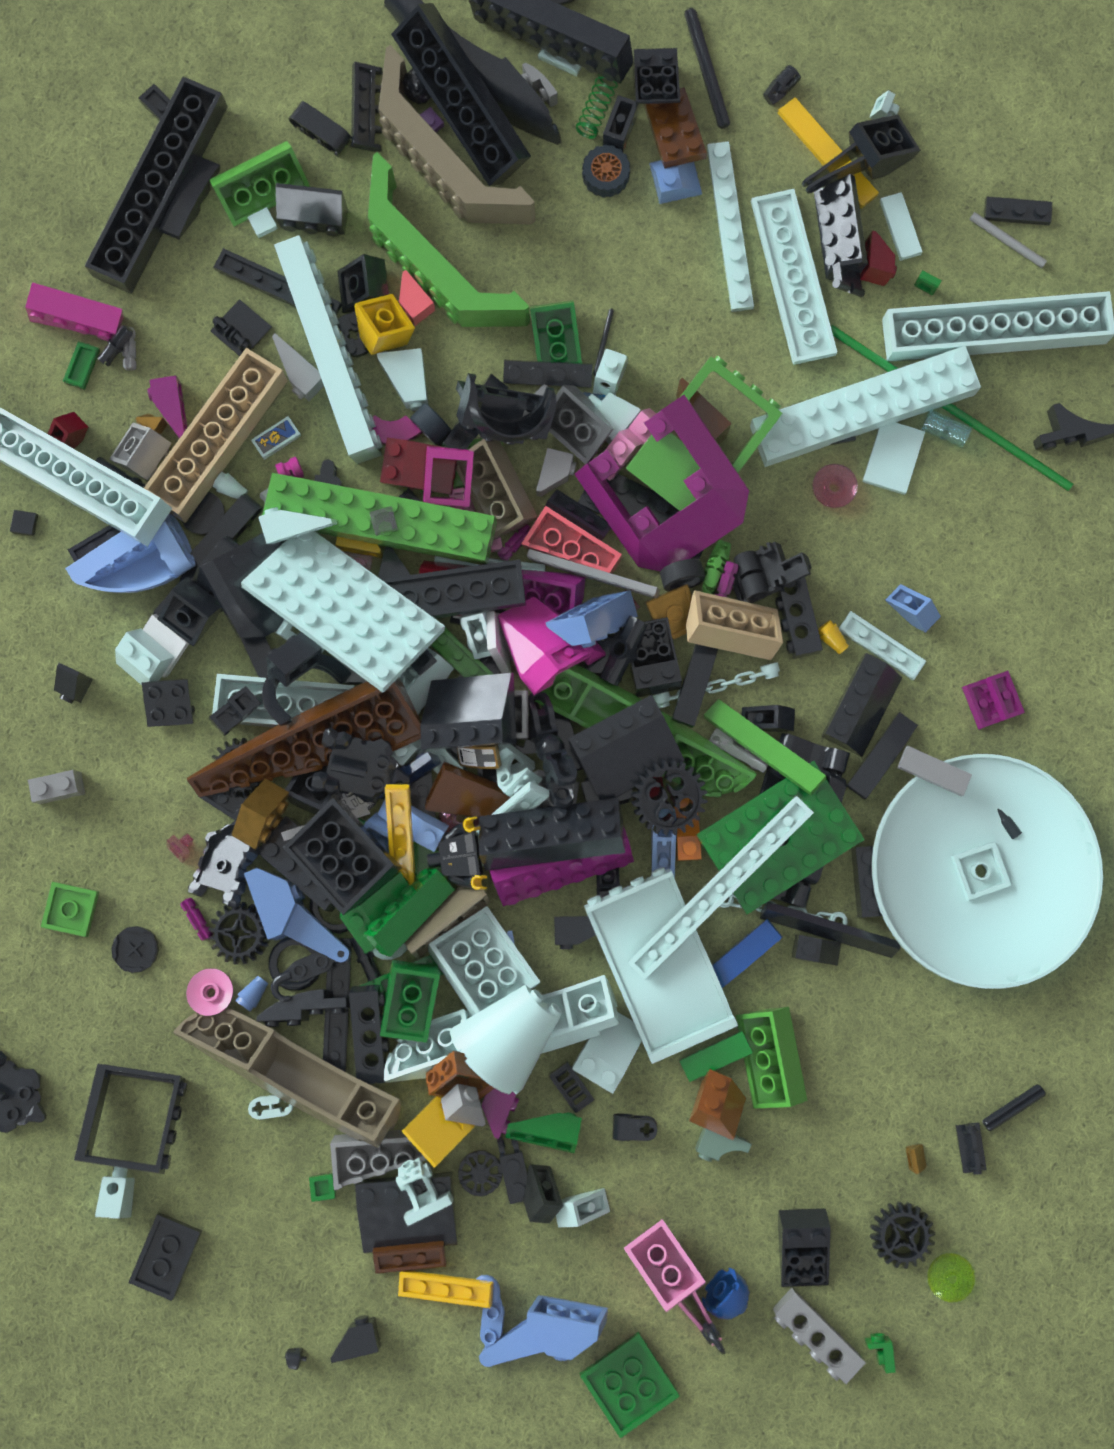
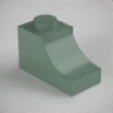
M703 1128L695 1149L699 1152L698 1156L712 1162V1159L719 1161L722 1155L730 1151L748 1153L751 1143L735 1135L734 1140H731Z

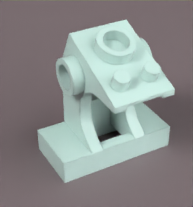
M511 744L498 745L501 766L499 769H496L497 783L506 795L512 797L530 781L537 785L542 781V777L532 772L535 769L533 760ZM514 758H515L517 761H519V762H517V763H515V764H511L512 761L514 760Z
M420 1157L415 1160L406 1161L398 1168L397 1184L401 1191L406 1189L414 1207L404 1215L407 1226L452 1204L453 1197L450 1191L438 1196L430 1178L433 1176L428 1163L423 1164ZM422 1178L428 1191L417 1196L412 1182Z

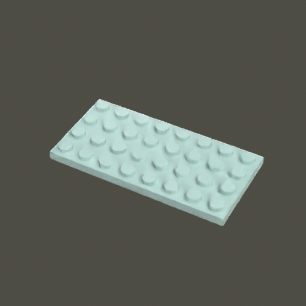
M315 531L288 539L241 582L242 588L382 693L445 631V626Z

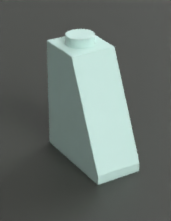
M422 349L377 353L380 366L406 409L417 411L423 404H428Z

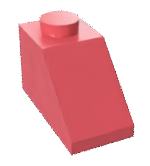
M407 270L402 272L399 304L412 324L416 326L435 311L434 302Z

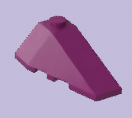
M522 569L525 600L536 597L560 615L582 604L586 577L560 572Z

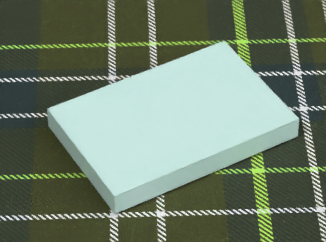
M896 422L880 427L862 482L905 495L925 431Z

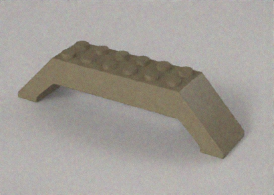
M389 45L385 53L379 101L381 117L379 121L383 126L382 133L388 141L393 140L397 144L398 152L403 157L407 155L411 160L410 163L416 172L421 171L425 175L424 179L431 188L434 186L437 188L440 198L445 203L449 202L453 206L452 209L459 219L464 218L468 223L532 225L535 222V201L521 186L517 189L485 187L404 98L405 90L402 83L404 75L407 73L405 60Z

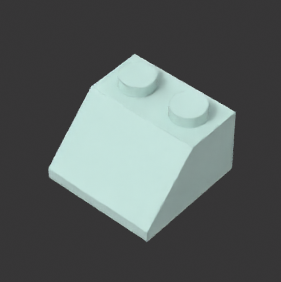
M141 628L126 632L115 649L116 664L140 684L142 682L159 681L174 659L170 652Z

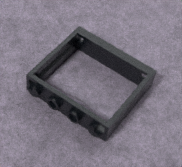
M97 1063L74 1160L164 1174L165 1169H169L171 1163V1155H169L170 1146L174 1145L177 1131L174 1130L176 1121L180 1120L182 1114V1106H180L181 1097H184L187 1091L185 1078L179 1075ZM111 1075L174 1084L156 1165L92 1156Z

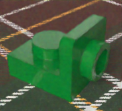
M873 1333L870 1335L871 1338H865V1344L868 1349H880L876 1350L878 1365H882L886 1373H896L893 1343L889 1336H885L883 1333Z

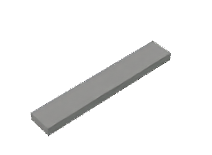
M529 549L527 554L528 559L533 562L625 590H631L656 599L660 593L658 587Z

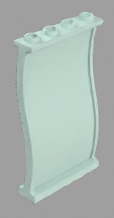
M664 867L654 870L652 876L646 879L638 877L630 881L631 885L623 889L622 886H618L609 890V895L602 898L600 895L587 900L588 904L584 905L652 1064L738 1026L696 930L645 980L628 964L685 906L673 872L669 868L665 870Z

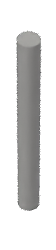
M976 212L970 217V221L1040 268L1047 262V260Z

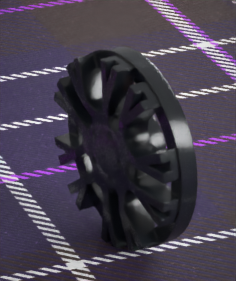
M477 1150L469 1153L462 1160L458 1170L461 1186L474 1196H486L494 1192L502 1179L500 1161L488 1151ZM478 1155H486L484 1163H479ZM471 1157H473L474 1161L476 1162V1165L474 1166L469 1159ZM491 1158V1159H493L494 1161H493V1162L490 1164V1166L488 1167V1166L485 1165V1164H486V1163L489 1161V1159ZM465 1163L471 1167V1171L462 1170ZM498 1167L499 1173H490V1168ZM471 1174V1178L463 1180V1176ZM489 1176L498 1179L497 1182L489 1180ZM469 1181L475 1182L473 1189L466 1185ZM477 1183L481 1184V1192L477 1191ZM484 1183H490L492 1188L486 1191Z

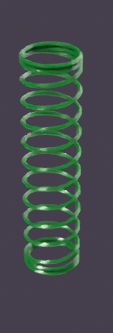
M599 74L598 78L595 79V85L592 87V93L588 95L589 100L585 103L586 108L582 110V116L579 117V122L575 126L576 131L588 139L597 137L599 130L596 126L602 125L600 119L605 118L603 111L608 110L606 104L612 102L609 96L615 95L612 88L618 87L615 81H613L616 84L615 87L607 85L601 79L604 77H600ZM600 79L603 84H597V80ZM598 86L609 88L613 94L603 92ZM597 87L600 92H594L593 90ZM593 94L596 99H590V96ZM595 94H602L609 98L610 101H603ZM592 101L602 103L607 109L597 107ZM590 102L594 107H587V103ZM587 109L591 115H584V111ZM589 109L601 112L603 117L594 115ZM585 116L595 118L600 124L590 122ZM584 117L587 122H581V118ZM578 126H582L583 129L595 135H588L578 128Z

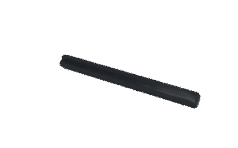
M689 8L684 12L685 20L717 126L725 129L730 125L728 113L697 11L694 8Z

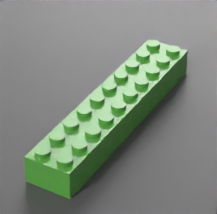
M272 473L262 515H265V510L278 507V510L336 519V525L315 532L478 565L488 564L497 526L496 518L493 515Z

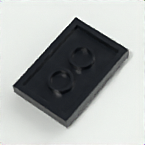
M158 1213L128 1283L173 1301L202 1230Z

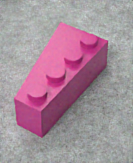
M33 282L25 306L31 322L77 331L81 334L95 335L105 341L114 337L120 329L123 319V309Z

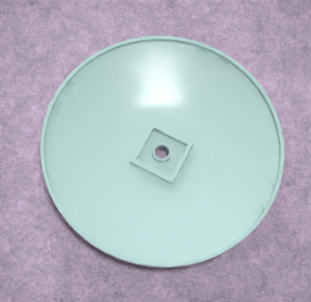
M973 754L945 760L943 762L972 774L964 796L954 794L916 776L898 792L882 817L876 833L872 854V880L878 907L886 925L901 947L914 960L936 975L954 983L984 989L1009 988L1030 983L1044 977L1067 961L1082 944L1094 923L1099 909L1103 885L1102 859L1096 834L1087 815L1072 794L1052 776L1029 763L994 754ZM997 809L1002 810L1007 816L1011 817L1022 833L1018 837L1012 839L1001 823ZM979 864L983 865L986 869V874L982 878L978 877L975 872Z

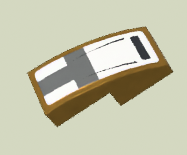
M498 745L457 748L460 766L479 769H499L501 766Z

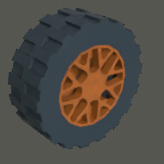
M612 145L597 146L595 149L590 150L588 155L585 156L582 165L583 183L587 186V189L593 192L594 195L605 198L618 195L626 188L630 177V162L627 159V155L620 148L617 149Z

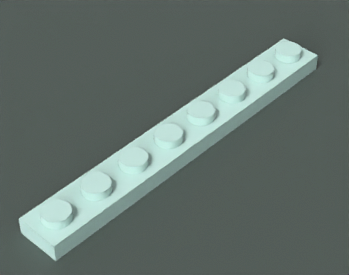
M729 141L707 144L731 312L750 310L754 308Z

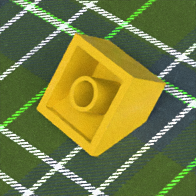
M393 294L355 303L359 336L371 355L408 345L415 327Z

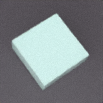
M267 207L248 216L258 238L278 229Z

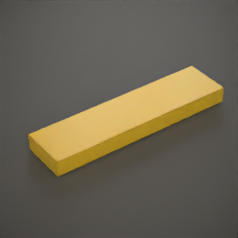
M410 1270L400 1271L398 1296L491 1308L494 1282Z

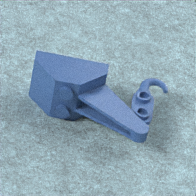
M481 1275L476 1278L478 1280L494 1282L492 1307L483 1308L480 1338L485 1344V1348L480 1353L479 1360L485 1367H491L541 1352H545L548 1356H553L559 1361L572 1360L598 1340L607 1322L608 1308L538 1295L527 1312V1319L502 1335L504 1307L500 1297V1285L495 1278L489 1275Z

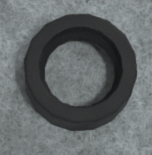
M685 559L671 563L660 572L663 587L666 591H671L684 584H687L689 588H693L701 584L705 579L702 562L698 559Z

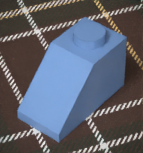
M902 584L885 599L912 626L925 633L941 617L932 599Z

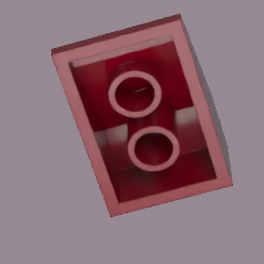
M387 437L380 482L392 486L424 490L427 446H441ZM433 458L431 492L452 495L457 460Z

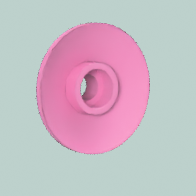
M202 970L192 977L187 986V1001L190 1007L201 1015L212 1016L219 1014L228 1007L232 1000V982L220 970ZM210 989H215L216 991L213 997L208 995Z

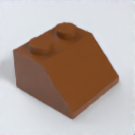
M710 1069L701 1082L689 1121L734 1140L746 1097L731 1078Z

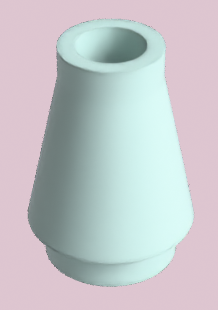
M221 472L213 484L217 492L236 499L248 493V490L229 473Z

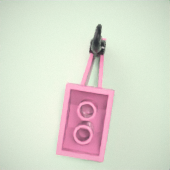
M662 1219L624 1247V1250L665 1311L668 1312L676 1305H679L699 1328L709 1345L715 1346L722 1355H725L726 1351L720 1342L722 1336L711 1322L696 1293V1290L706 1282ZM689 1295L694 1299L706 1321L703 1325L683 1302Z

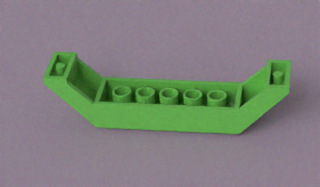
M376 152L373 155L368 210L369 229L373 234L372 240L379 248L383 246L388 251V257L394 263L398 261L403 266V272L407 270L416 279L424 292H428L432 296L431 300L439 309L443 307L447 311L446 315L452 323L456 324L458 322L462 327H519L530 324L529 305L515 291L510 294L479 293L393 206V190L397 188L393 169Z

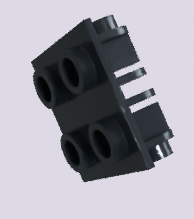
M239 299L223 317L216 316L212 320L214 327L210 332L240 356L246 348L252 350L272 326Z
M188 679L141 683L147 727L193 724L192 715L195 714V707L191 706Z

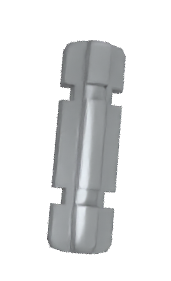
M129 327L133 331V335L123 347V367L127 371H133L137 368L135 361L136 341H134L135 330L133 327Z

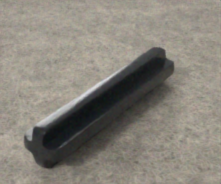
M1036 1084L983 1119V1125L990 1132L1043 1098L1046 1095L1044 1089Z

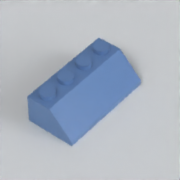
M631 590L593 597L546 622V626L570 645H582L583 648L595 645L596 641L607 638V634L619 631V627L625 626L629 616L636 618L638 615Z

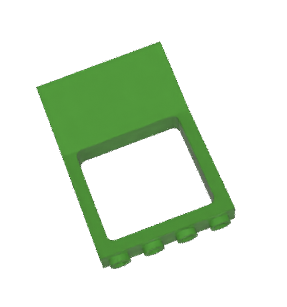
M710 356L681 396L685 394L687 399L690 400L709 373L714 371L767 414L765 420L732 462L733 467L739 472L783 413L779 411L781 406L771 398L767 401L761 396L763 391L752 384L749 387L743 382L745 377L738 371L734 370L732 373L726 369L727 363L719 356H716L715 359ZM669 433L658 442H656L651 434L627 465L626 469L680 511L696 500L683 480L698 471L700 467L683 442L673 433Z

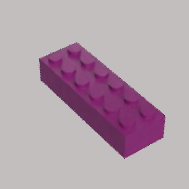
M624 828L625 853L490 870V873L504 907L517 904L519 901L530 897H538L542 893L551 890H558L574 882H581L595 875H602L618 867H625L634 862Z

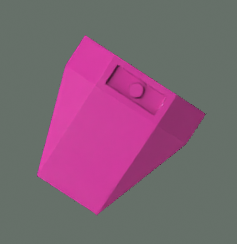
M536 597L526 600V606L513 607L497 617L519 676L534 695L552 686L556 675L583 660L587 665H590L606 655V652L597 642L595 645L583 648L582 645L572 646L547 628L546 622L560 614Z

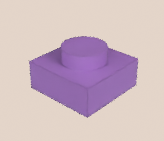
M431 107L420 114L435 132L444 127V122Z

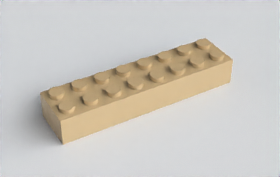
M248 348L243 351L144 487V489L160 497L172 508L170 514L184 523L187 522L213 486L218 475L223 472L288 382L283 370Z

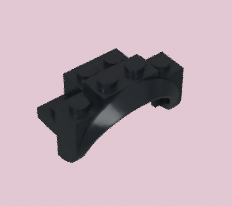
M468 373L466 382H457L456 390L461 400L456 416L463 427L467 429L476 428L480 437L486 441L497 440L510 445L515 443L523 444L526 439H547L556 410V394L553 388L546 387L542 396L475 384L477 376ZM525 410L529 412V414L523 416Z

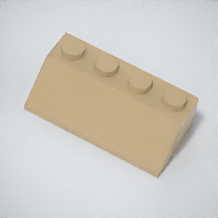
M700 591L693 592L686 622L687 640L689 643L772 660L783 644L778 609Z

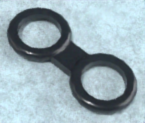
M310 899V913L332 934H342L349 931L344 923L334 925L326 922L320 914L319 906ZM290 937L281 939L273 947L269 955L268 969L272 979L274 980L280 974L278 958L286 947L300 945L305 947L311 955L317 953V951ZM320 974L304 981H286L279 986L289 991H301L314 984Z

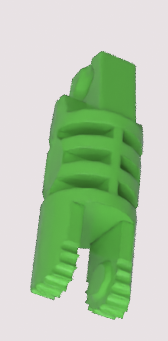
M718 540L704 570L705 579L702 592L714 594L722 573L725 574L724 567L726 562L729 561L731 543Z

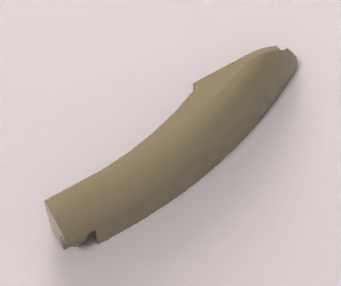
M226 1008L221 1013L212 1016L195 1013L185 1019L173 1032L193 1047L262 1089L358 1141L363 1140L376 1148H379L389 1129H394L399 1118L401 1103L398 1098L336 1068L278 1034L275 1030L232 1009Z

